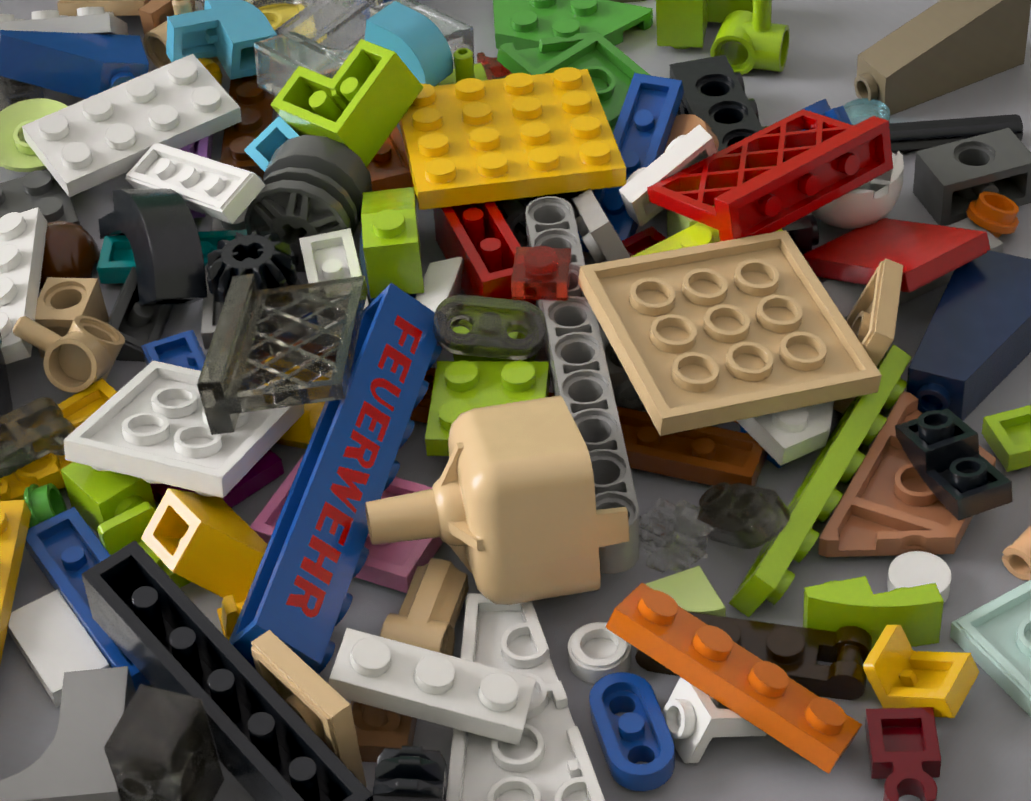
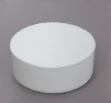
M911 551L899 555L891 562L888 570V591L901 587L909 588L936 583L944 603L947 601L950 594L951 570L943 559L929 552Z
M593 622L581 626L569 639L568 658L570 669L577 678L586 683L595 684L606 675L628 672L631 666V644L605 628L607 622Z

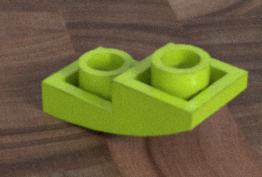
M866 576L841 581H828L823 584L804 587L803 628L836 632L839 628L845 626L860 627L871 635L873 648L886 625H901L911 647L937 644L940 641L944 601L936 583L909 588L901 587L892 591L873 594Z

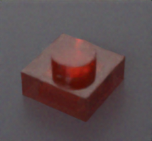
M548 246L516 247L511 278L512 299L568 301L572 271V248H551Z

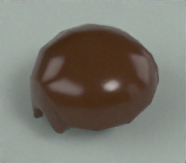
M68 221L47 223L39 289L42 290L47 277L92 278L93 266L95 262L98 264L100 251L93 237L81 225Z

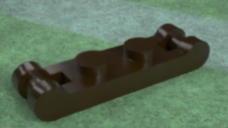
M689 612L707 625L722 629L735 643L763 661L778 665L791 679L817 696L854 700L864 694L867 676L862 664H864L871 651L872 637L866 630L860 627L845 626L839 628L836 632ZM637 649L635 659L637 664L643 669L654 673L678 676ZM818 661L830 662L832 664L830 666L820 665Z

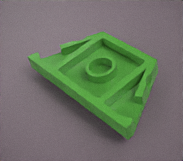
M493 0L497 49L504 43L512 42L515 50L539 47L541 38L556 36L569 38L578 33L593 31L599 32L616 46L623 42L624 31L634 26L645 31L653 25V8L610 0Z
M597 31L578 33L569 38L559 36L541 38L539 47L515 50L513 42L504 43L499 46L497 61L512 74L527 73L536 75L554 73L557 69L564 67H573L579 70L588 69L612 133L634 73L650 75Z

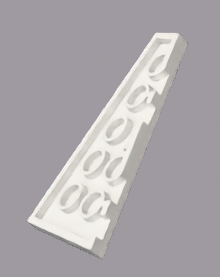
M467 593L461 659L536 678L519 746L453 728L446 801H605L579 728L575 726L568 708V698L562 682L558 680L550 659L549 647L532 601L501 605L493 603L484 597L482 593Z

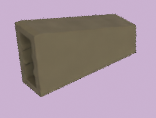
M1031 0L938 1L858 54L857 77L854 81L856 96L882 118H885L1024 64Z

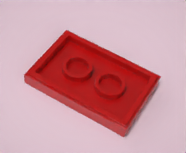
M883 218L876 223L856 228L803 254L817 277L862 285L868 284L881 261H884L885 258L904 265L900 291L911 293L986 254L991 249L986 231Z

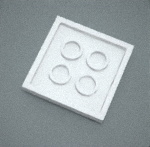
M152 361L63 440L65 460L88 465L98 471H113L142 478L144 481L152 484L163 483L192 490L202 496L224 498L304 414L303 393Z

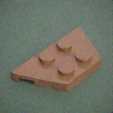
M903 391L899 396L884 426L878 433L819 537L818 555L824 557L898 556L911 551H924L934 555L955 553L973 516L959 521L946 509L923 481L897 439L896 425L916 419L923 414L917 409L918 398L911 393ZM979 445V454L995 467L996 457Z

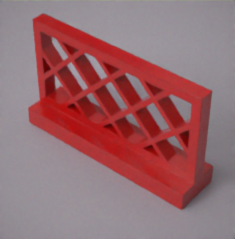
M802 109L647 187L649 202L719 230L720 242L776 232L893 169L889 120L872 116L856 125H851Z

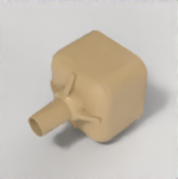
M561 395L474 408L461 413L451 424L448 447L450 458L441 478L433 484L432 489L365 502L367 525L372 545L440 537L442 542L451 547L470 573L473 574L477 589L482 595L493 603L501 605H512L600 590L599 548L630 541L628 510L626 507L596 510L594 474L589 451Z

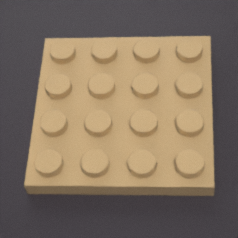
M786 230L580 266L578 284L660 436L878 392L882 377L881 373Z

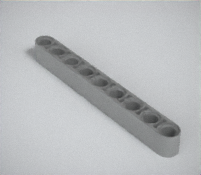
M545 196L530 202L526 207L525 215L527 255L534 268L536 303L547 361H549L554 396L561 395L588 448L594 474L596 510L626 507L628 510L630 541L599 548L600 572L604 574H618L632 568L639 559V506L598 320L578 284L580 266H584L585 261L573 207L563 198Z

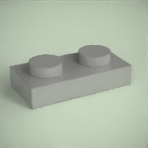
M588 189L575 197L573 201L581 214L575 218L577 229L595 262L601 263L605 260L612 261L629 258L628 251L592 190Z

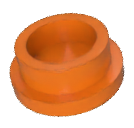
M986 191L980 193L977 200L970 202L966 211L971 221L986 229L995 237L1014 233L1019 224V220L1016 217L1019 211L1018 205L1008 197L995 192Z

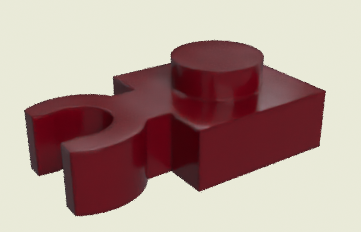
M933 707L866 709L865 731L871 779H886L883 801H899V798L904 795L916 796L921 801H937V785L933 778L940 777L941 755Z

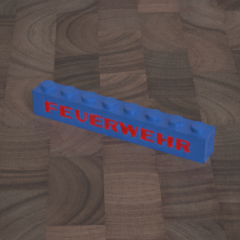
M390 283L360 315L229 639V642L254 668L251 642L268 630H271L317 674L323 671L334 653L335 643L330 638L334 627L343 619L352 603L353 596L347 592L351 580L360 572L369 555V549L364 547L369 534L365 502L381 499L383 491L389 487L400 468V462L395 460L396 455L410 437L415 426V422L410 419L412 411L421 402L429 387V383L424 380L426 372L436 362L443 347L438 342L445 319L393 283Z

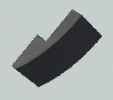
M948 408L925 412L916 419L895 426L896 437L916 471L938 500L959 521L1013 502L1012 481L979 454L978 433Z

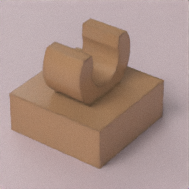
M351 701L362 762H377V758L385 748H402V745L413 746L417 718Z

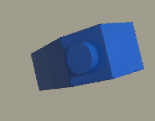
M0 30V76L75 97L87 99L146 74L149 70V62L140 35Z

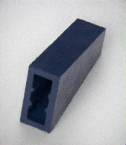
M989 250L986 254L953 271L908 368L907 392L918 398L917 409L921 413L948 408L963 421L1031 352V259Z

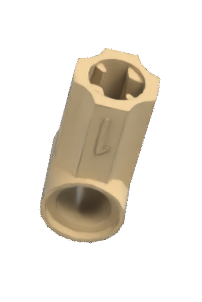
M431 558L429 563L424 566H417L399 614L390 613L387 615L380 637L453 656L455 644L454 627L469 590L467 574L458 570L451 561Z

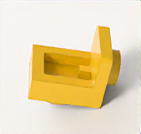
M886 625L863 664L867 679L883 708L933 707L934 716L943 718H955L980 673L971 653L913 651L901 625Z

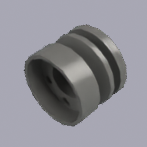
M302 135L286 140L275 150L265 170L262 181L266 186L247 208L244 218L247 235L252 234L256 229L259 230L262 236L277 233L281 242L289 243L291 251L294 253L296 272H306L299 238L351 228L352 236H354L361 220L363 192L372 191L370 172L356 153L345 144L328 137Z

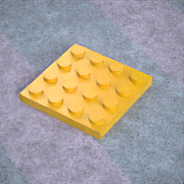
M564 67L557 69L554 73L536 75L513 73L505 78L483 81L476 78H466L458 81L456 84L438 86L421 84L424 88L399 121L419 210L578 192L588 189L620 187L626 184V166L588 69L579 70L573 67Z

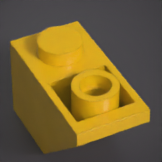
M171 488L167 489L141 537L145 544L173 573L222 598L233 594L236 603L246 600L268 545L221 497L202 496L194 492Z

